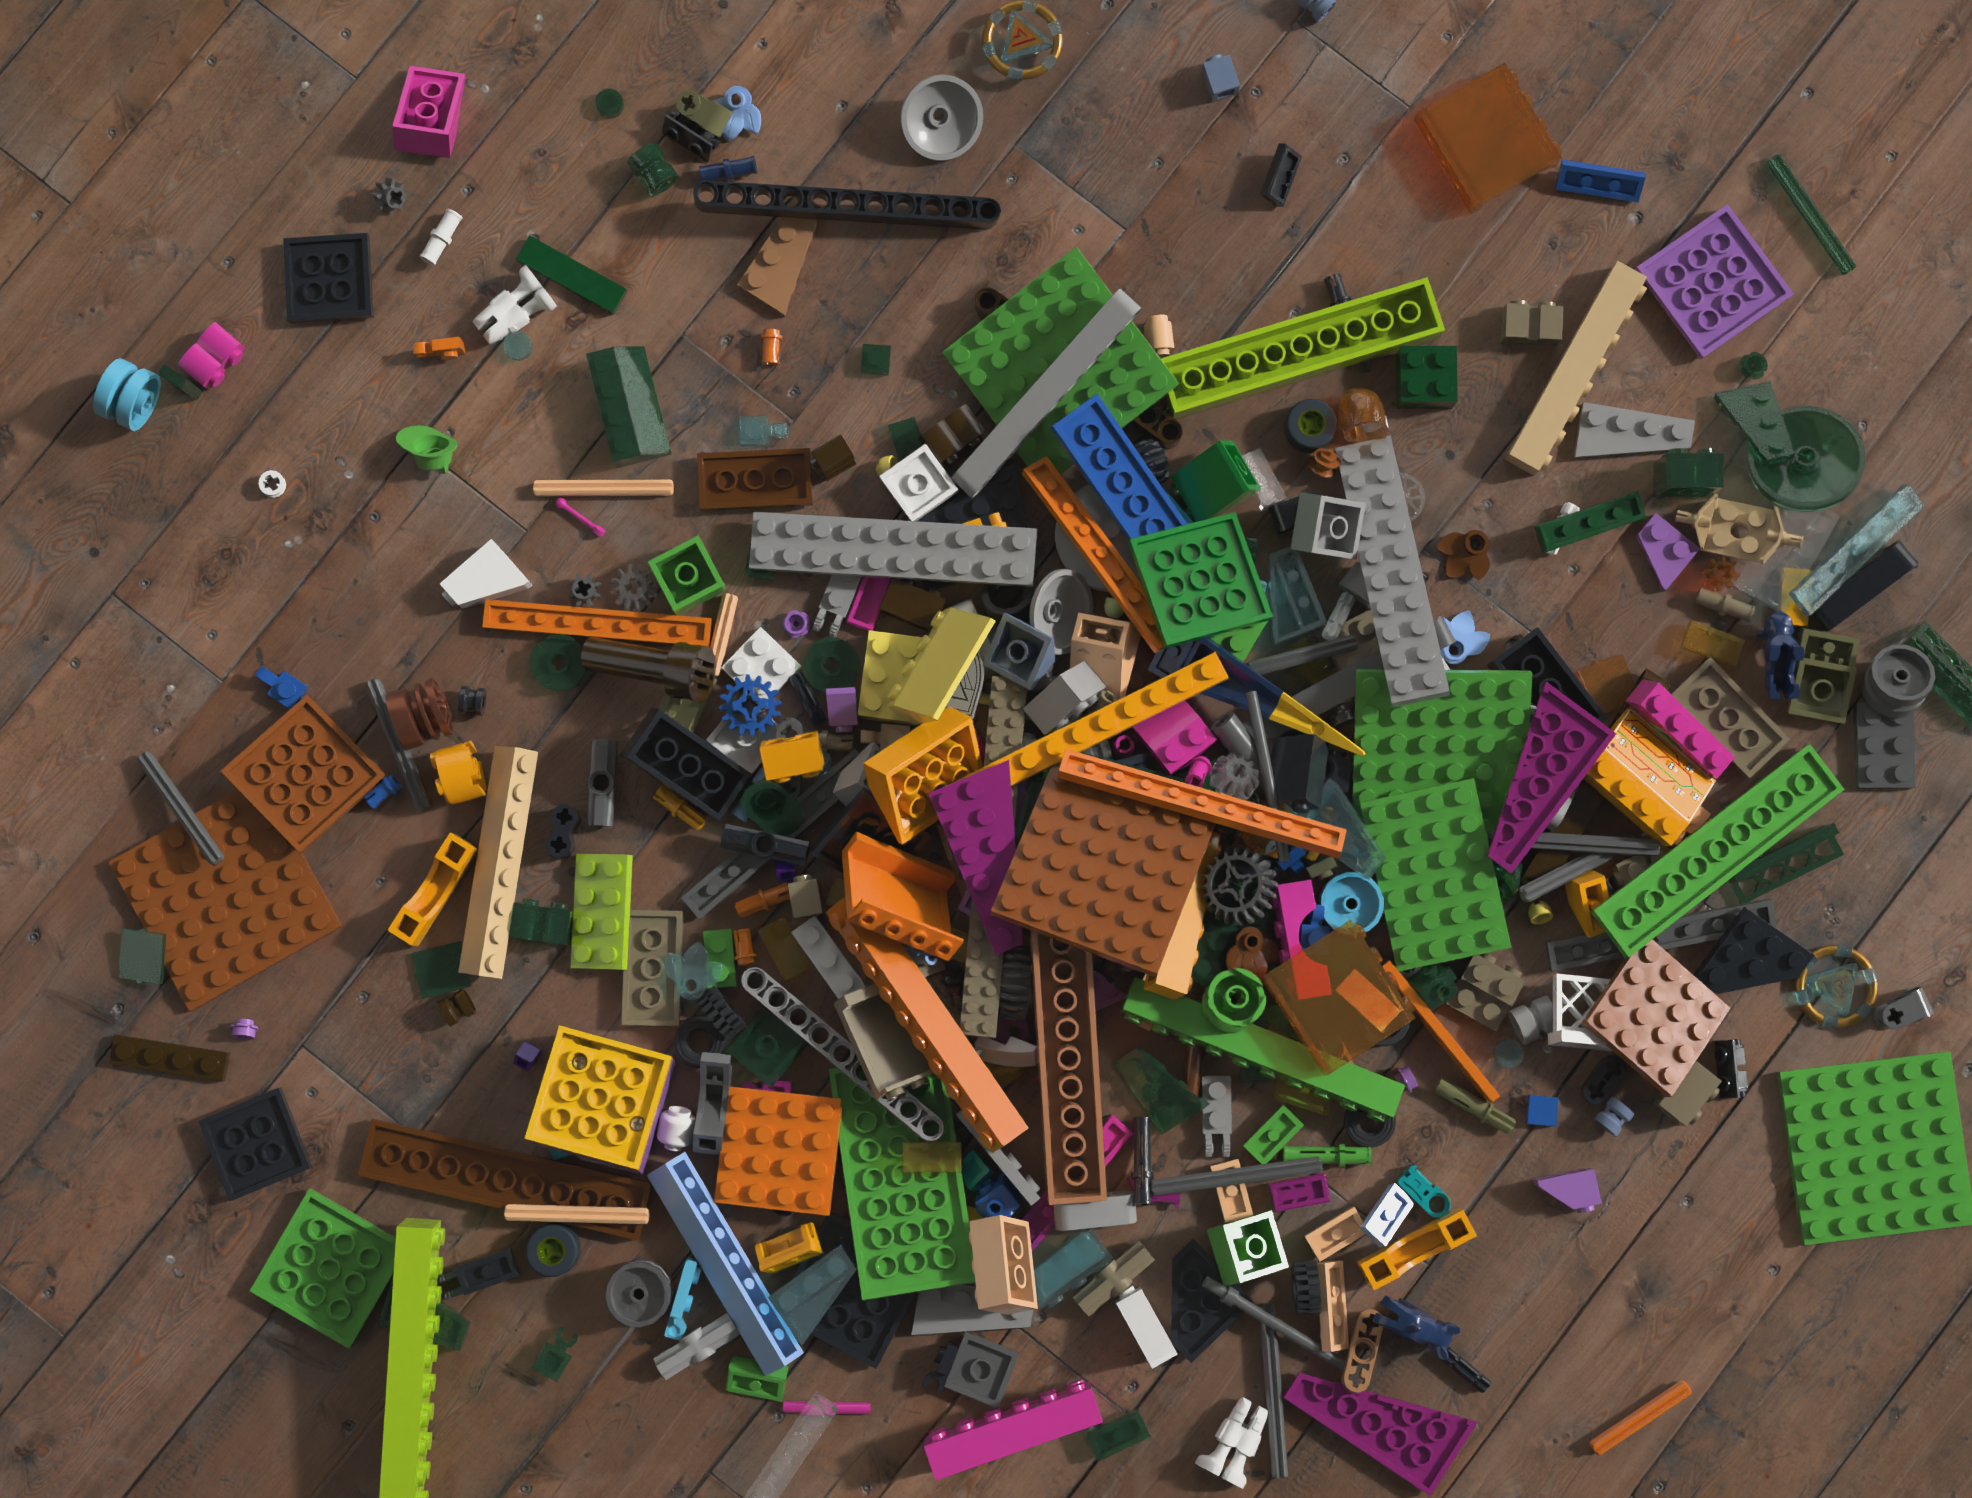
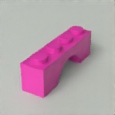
M1643 679L1625 700L1648 722L1672 738L1682 751L1712 778L1717 779L1735 758L1659 682Z
M1311 880L1278 885V887L1271 889L1277 898H1269V903L1272 905V910L1276 912L1277 921L1274 922V931L1276 937L1281 940L1282 950H1279V959L1281 966L1286 968L1287 978L1284 979L1286 994L1291 996V1001L1331 995L1327 966L1316 963L1307 957L1299 942V928L1307 914L1316 909Z

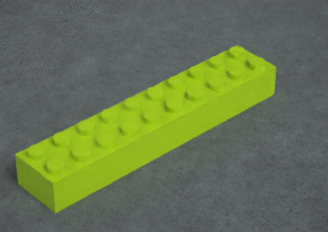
M1428 277L1161 358L1179 383L1177 387L1165 395L1171 417L1174 419L1390 354L1396 352L1400 346H1416L1439 339L1444 333L1445 328Z
M406 1218L396 1227L379 1498H429V1491L424 1490L425 1479H429L431 1467L430 1461H426L427 1450H431L432 1432H428L429 1421L433 1420L434 1403H430L431 1391L434 1392L436 1374H431L432 1364L437 1361L438 1345L433 1344L434 1334L438 1333L440 1316L435 1315L436 1304H440L442 1294L441 1286H437L438 1275H442L443 1257H439V1249L445 1242V1228H441V1220Z

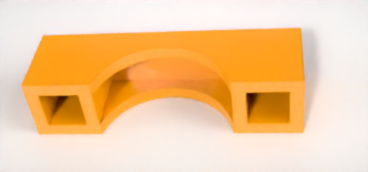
M450 832L436 853L433 865L424 882L414 896L402 906L388 931L411 946H419L478 853V848L457 834Z
M1457 1207L1448 1212L1447 1215L1425 1224L1356 1262L1369 1287L1376 1290L1399 1278L1416 1264L1441 1252L1452 1250L1477 1235L1464 1210Z

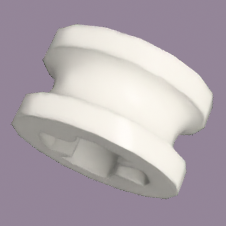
M266 471L259 478V488L266 496L275 498L284 493L286 482L277 471ZM269 478L280 481V484H276L278 488L274 491L270 487L265 488V484H269L267 482Z

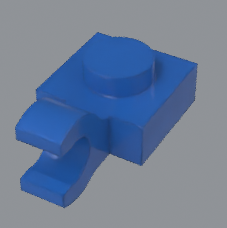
M260 666L255 673V676L272 686L267 694L289 709L295 706L309 689L307 685L286 671H283L278 677L267 668Z
M1316 905V909L1308 914V925H1300L1299 942L1305 954L1329 955L1330 927L1322 926L1325 906Z

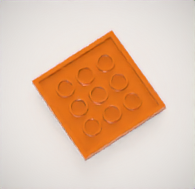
M729 1086L723 1145L719 1157L714 1203L830 1216L843 1099Z

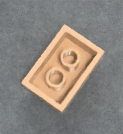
M1002 1215L969 1221V1241L973 1252L972 1271L975 1275V1300L978 1304V1309L1006 1315L1038 1309L1029 1222Z

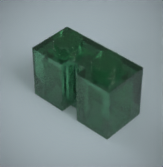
M525 898L522 899V904L514 903L509 937L570 946L573 911L567 910V904L551 902L550 908L539 906V900Z

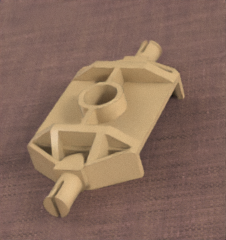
M1714 494L1698 513L1695 512L1694 514L1678 510L1675 522L1692 525V528L1696 531L1701 551L1764 564L1783 545L1801 548L1803 536L1788 534L1784 531L1778 507H1774V510L1729 501L1718 498V494ZM1736 526H1743L1748 532L1743 538H1735L1731 535V530Z

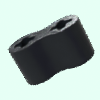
M561 804L556 806L551 814L553 831L547 838L546 850L553 857L566 859L574 853L575 842L573 834L580 824L581 816L576 808L568 804ZM568 810V814L572 816V821H566L564 825V821L560 820V815H565ZM561 838H563L562 841L567 844L566 849H561L560 853H558L559 850L554 848L555 842L559 843Z

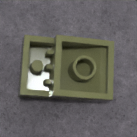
M1799 627L1796 641L1799 646L1804 647L1803 660L1796 661L1794 670L1795 684L1799 685V696L1796 699H1788L1787 713L1845 724L1857 668L1854 666L1860 639Z

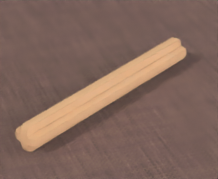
M670 479L536 480L533 484L535 496H671L674 492V484Z
M508 1204L505 1206L504 1216L507 1221L646 1224L649 1221V1210L647 1208Z

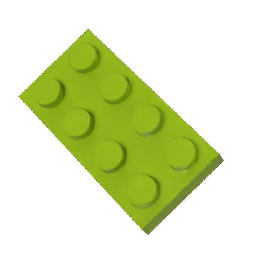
M576 854L571 968L627 970L633 855Z

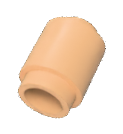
M1154 315L1145 318L1146 324L1143 328L1146 340L1160 358L1169 356V352L1174 350L1172 325L1168 321V316Z

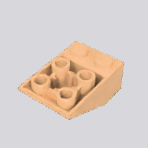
M1078 613L1071 639L1070 669L1086 661L1105 684L1106 688L1103 691L1112 692L1120 700L1126 695L1141 634L1130 622Z

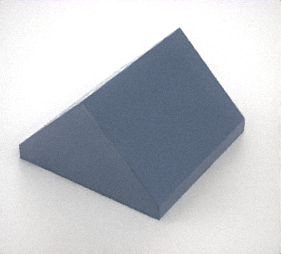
M1004 613L983 665L1019 685L1033 690L1055 662L1054 638L1010 614Z

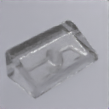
M1257 449L1243 455L1244 460L1262 489L1253 495L1261 511L1286 499L1287 497L1262 450Z

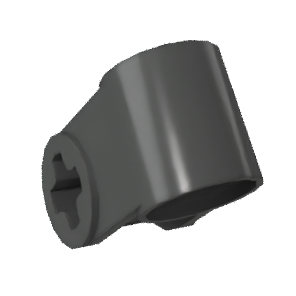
M1922 986L1905 991L1896 998L1877 1006L1873 1011L1872 1017L1876 1026L1881 1029H1900L1934 1014V1011ZM1890 1012H1892L1893 1016L1890 1018V1021H1888L1887 1017L1890 1016Z

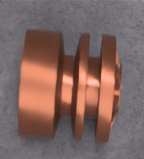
M433 678L425 681L426 691L420 683L414 685L415 698L413 699L405 688L386 694V705L391 722L405 750L424 745L426 742L425 730H428L434 740L440 739L439 727L446 737L454 734L449 703Z

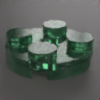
M553 634L546 637L532 650L530 669L533 676L546 689L556 692L568 691L579 686L587 672L581 663L583 646L572 637L564 634ZM558 655H562L563 660L567 661V664L557 671L556 666L552 665L551 662L552 660H557Z
M825 637L816 641L808 650L803 661V670L808 682L817 691L826 693V689L849 688L854 685L860 673V659L855 648L848 642L838 637ZM829 658H833L835 662H840V667L836 668L835 673L824 670V665L828 664Z

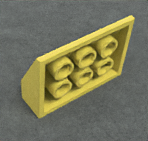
M948 608L943 610V612L938 611L931 621L930 625L933 628L928 636L924 635L916 647L919 652L914 661L910 659L902 671V674L905 676L899 685L896 683L889 692L887 698L890 701L886 707L914 725L937 721L993 627L995 620L955 608Z

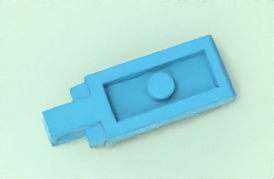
M686 1257L665 1330V1337L680 1340L687 1328L682 1315L683 1312L689 1313L693 1296L688 1295L691 1283L697 1285L701 1268L697 1267L698 1261L696 1258Z

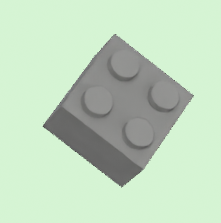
M1300 492L1291 549L1356 560L1366 503Z
M1083 661L1060 674L1023 709L1042 733L1046 735L1082 717L1083 714L1081 712L1086 708H1091L1099 700V693L1106 686L1086 661Z

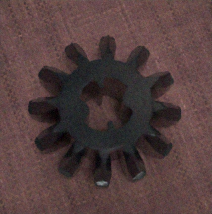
M1152 439L1138 442L1134 445L1135 449L1159 484L1165 483L1170 478V466L1167 461L1168 457L1165 455V449L1161 448L1158 441Z

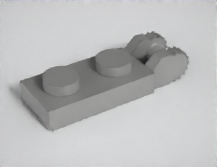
M831 576L820 603V610L814 622L813 630L819 632L824 624L826 614L829 612L836 615L830 627L829 636L833 638L837 636L843 619H846L863 578L862 576Z
M1201 1076L1202 1134H1204L1205 1157H1212V1134H1222L1221 1151L1223 1157H1230V1134H1232L1231 1076Z

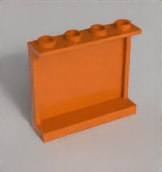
M856 832L842 850L847 921L949 961L964 942L962 938L951 933L947 891L956 880L955 872Z

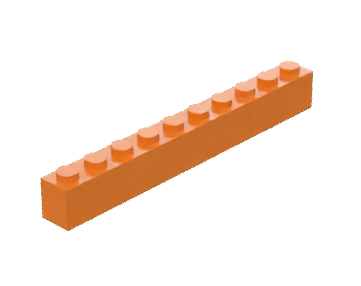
M846 898L833 905L826 912L832 927L840 932L848 950L855 954L862 964L865 975L871 978L878 987L881 998L891 1006L898 1023L906 1028L912 1037L914 1046L928 1060L931 1071L939 1076L945 1085L947 1094L957 1102L965 1120L972 1124L977 1131L982 1145L988 1148L991 1153H994L1027 1130L1028 1126L901 942L847 921Z

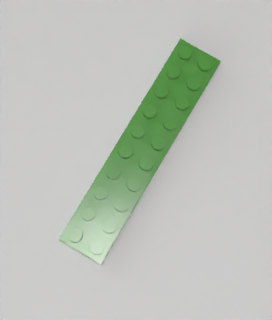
M1807 744L1590 912L1624 958H1629L1841 793L1844 788L1811 744Z

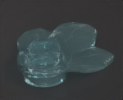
M699 942L689 947L683 957L674 953H668L666 957L667 975L677 983L680 995L686 999H698L704 994L706 987L716 984L721 978L723 964L709 962L707 951ZM689 980H695L697 983V987L693 991H689L686 987Z

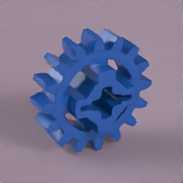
M746 674L744 682H741L736 677V686L732 687L727 684L726 688L729 694H721L720 696L721 699L726 701L725 705L719 706L720 711H727V714L722 717L723 721L731 720L732 723L729 728L733 731L739 727V734L741 736H744L746 730L750 732L752 737L756 736V730L759 729L763 734H766L765 726L767 724L775 727V723L772 720L773 716H781L775 710L776 707L782 706L781 701L774 699L779 694L778 690L770 691L772 683L767 681L763 685L762 677L759 675L755 681H752L751 676ZM755 688L764 691L768 699L759 698L756 695ZM743 689L744 694L738 700L733 701L735 695ZM750 696L754 703L758 704L757 707H753L752 718L749 711L743 708L744 705L748 704ZM768 711L766 717L758 723V717L761 713ZM733 713H742L746 718V724L738 721Z

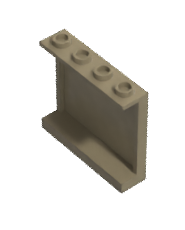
M939 959L934 965L918 967L960 1028L961 1021L945 986L941 983L942 979L939 974L945 970L942 959ZM875 984L846 994L834 1003L876 1099L887 1096L888 1100L903 1094V1088L909 1086L913 1090L928 1084L927 1079L933 1076L940 1080L939 1076L931 1071L929 1062L924 1054L914 1046L912 1037L906 1028L898 1023L891 1006L881 998L879 989ZM983 1049L976 1051L979 1056L984 1053Z

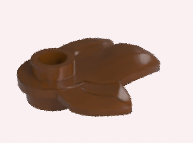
M1471 530L1465 535L1453 532L1438 542L1436 549L1448 555L1445 565L1447 577L1459 578L1470 572L1474 578L1480 580L1489 570L1490 561L1486 553L1490 543L1487 535L1482 531ZM1470 541H1478L1479 549H1472Z
M1252 926L1243 927L1238 931L1235 936V945L1226 954L1227 970L1245 969L1255 974L1260 981L1266 975L1268 964L1280 962L1279 949L1276 943L1271 939L1263 938L1260 930ZM1252 936L1254 939L1253 944L1248 946L1247 940Z

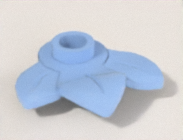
M732 86L725 92L724 97L714 100L733 112L722 133V137L727 142L737 137L743 128L754 134L759 133L761 114L759 109L751 103V94L746 88ZM738 94L741 97V102L735 105L733 97Z
M1467 610L1458 614L1451 622L1444 618L1456 642L1449 646L1453 645L1458 648L1457 655L1449 653V646L1440 650L1445 662L1458 664L1465 660L1467 656L1478 655L1485 649L1489 642L1490 634L1481 631L1474 632V620L1470 611Z

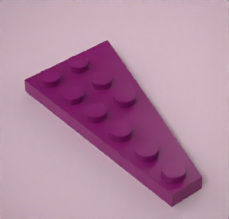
M1548 682L1543 684L1487 853V857L1511 874L1616 735L1614 731Z
M1009 760L928 793L995 955L1023 944L1021 926L991 915V909L1016 852Z
M1301 1372L1297 1373L1283 1395L1286 1400L1429 1496L1432 1495L1478 1423L1472 1419L1367 1390L1358 1394H1352L1346 1391L1341 1383Z

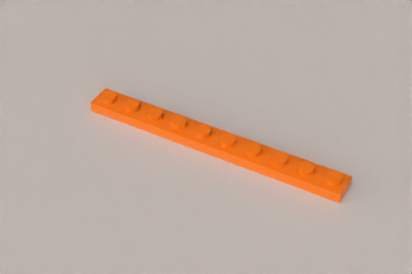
M1065 749L1057 776L1060 779L1338 859L1341 855L1346 835V829L1068 749Z

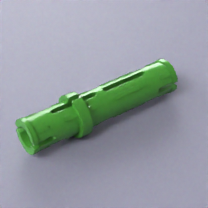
M1338 1144V1147L1284 1145L1283 1161L1320 1157L1322 1164H1338V1167H1345V1164L1371 1165V1147H1345V1144Z

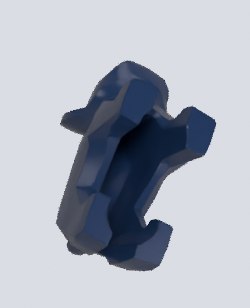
M1782 611L1772 613L1765 620L1763 629L1756 631V636L1766 640L1764 646V682L1768 698L1779 700L1780 695L1778 692H1782L1786 699H1796L1799 696V685L1795 684L1794 670L1796 661L1803 660L1804 647L1799 646L1793 638L1794 627L1792 619Z
M1384 1296L1380 1304L1398 1314L1399 1320L1395 1321L1376 1313L1373 1322L1404 1339L1419 1344L1425 1343L1426 1347L1431 1349L1432 1353L1440 1359L1447 1360L1449 1358L1447 1348L1451 1344L1453 1336L1461 1332L1460 1327L1454 1323L1443 1322L1439 1319L1435 1321L1428 1313L1403 1298H1399L1396 1301L1390 1296Z

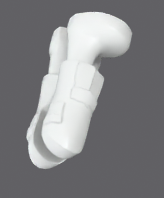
M526 265L519 270L521 283L511 293L503 290L473 320V324L478 330L486 329L497 320V323L491 326L483 335L489 344L502 340L510 333L519 331V329L530 323L528 316L541 310L553 311L557 307L556 303ZM535 293L529 302L522 307L518 306L520 301Z
M1244 1397L1239 1399L1229 1417L1225 1418L1219 1427L1215 1437L1220 1442L1216 1449L1210 1455H1199L1195 1462L1200 1467L1219 1476L1230 1449L1235 1447L1236 1452L1230 1464L1225 1468L1221 1478L1242 1489L1247 1481L1243 1474L1247 1456L1254 1457L1260 1444V1435L1268 1415V1410L1258 1406L1251 1416L1249 1423H1243L1251 1406V1401Z

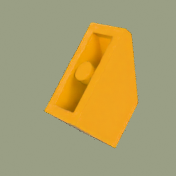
M1590 870L1565 883L1568 903L1583 931L1589 938L1606 933L1590 911L1609 898L1605 876Z

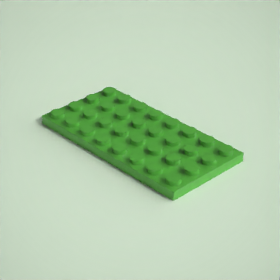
M838 1068L829 1069L833 1098L843 1099L839 1143L862 1301L976 1283L975 1275L972 1271L973 1252L969 1241L970 1224L951 1101L944 1083L941 1079L937 1080L933 1076L927 1079L928 1084L913 1090L911 1086L905 1088L936 1114L944 1124L945 1135L942 1140L931 1144L923 1141ZM860 1068L857 1077L862 1081H866V1075L863 1069ZM912 1103L905 1104L901 1110L902 1116L906 1118L913 1117L917 1113V1106ZM929 1122L924 1126L923 1132L925 1135L932 1137L938 1134L940 1127L935 1122Z

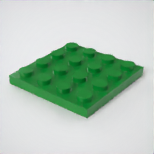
M1236 512L1132 538L1128 541V546L1164 649L1272 619V612Z

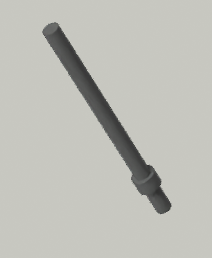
M1257 691L1247 692L1245 694L1267 805L1270 808L1280 810ZM1275 841L1279 863L1291 861L1288 845Z
M1209 1276L1204 1279L1202 1287L1219 1296L1221 1302L1230 1307L1234 1305L1339 1370H1344L1346 1362L1344 1358L1334 1352H1323L1321 1344L1241 1297L1239 1291L1231 1286L1225 1287Z

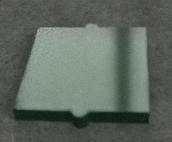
M122 928L119 978L136 980L138 984L144 982L163 984L166 934L150 932L147 928L141 930Z
M462 941L412 953L416 969L414 977L418 979L422 999L472 987L470 975L459 973L463 947Z

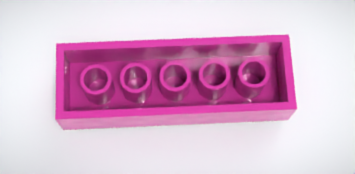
M1078 1379L1066 1384L1067 1389L1056 1392L1055 1388L1039 1393V1399L1029 1402L1028 1398H1023L1011 1403L1012 1407L1010 1409L1001 1411L1000 1407L984 1412V1418L974 1421L973 1417H969L956 1422L957 1426L955 1428L946 1430L944 1426L928 1432L929 1436L925 1438L924 1448L935 1481L1103 1423L1090 1381L1084 1383L1083 1379Z

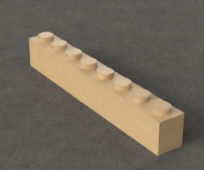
M1619 261L1613 265L1504 460L1533 476L1540 469L1546 470L1553 457L1549 455V452L1553 445L1556 447L1560 445L1566 434L1562 430L1567 421L1572 423L1580 409L1576 406L1580 397L1585 399L1593 386L1589 382L1593 373L1597 375L1600 373L1606 363V359L1602 357L1607 349L1612 351L1620 337V335L1616 334L1620 325L1626 326L1633 314V311L1629 310L1634 301L1639 302L1647 288L1643 284L1647 276Z
M495 746L459 973L502 979L537 763V751L507 746Z

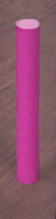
M783 1401V1413L870 1414L871 1410L870 1402Z

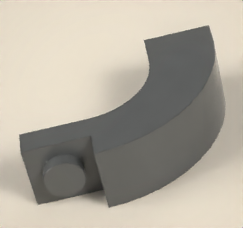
M702 1052L700 1060L699 1102L693 1131V1152L720 1155V1151H722L729 1086L731 1087L732 1083L731 1055Z

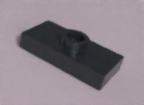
M1286 143L1278 144L1260 192L1262 197L1276 207H1284L1302 159V155Z

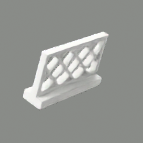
M1565 974L1553 975V1032L1548 1033V1045L1613 1051L1581 1023L1595 1003L1585 990L1590 985H1595L1602 993L1611 979ZM1562 982H1569L1577 991L1569 1000L1562 993ZM1579 996L1590 1007L1583 1015L1572 1005ZM1566 1009L1577 1020L1571 1027L1562 1026V1013Z

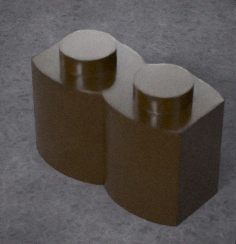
M964 404L923 433L918 439L922 445L926 444L940 464L945 462L948 466L960 457L958 451L965 446L971 450L982 442L981 435L986 430L969 406Z
M841 434L811 451L813 458L809 459L818 479L820 480L824 477L827 482L856 465L855 457Z

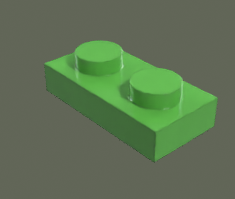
M733 929L703 931L707 989L713 986L716 988L737 986Z
M1282 1104L1242 1146L1260 1164H1267L1304 1124Z

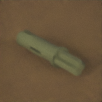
M1443 1076L1436 1084L1434 1093L1480 1118L1481 1123L1487 1122L1506 1134L1513 1130L1516 1123L1515 1119L1494 1108L1492 1102L1490 1104L1484 1102Z

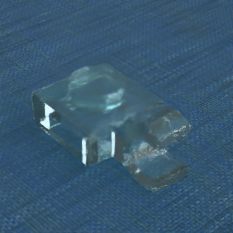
M768 416L740 417L741 446H769V438H789V426H787V423L769 424Z

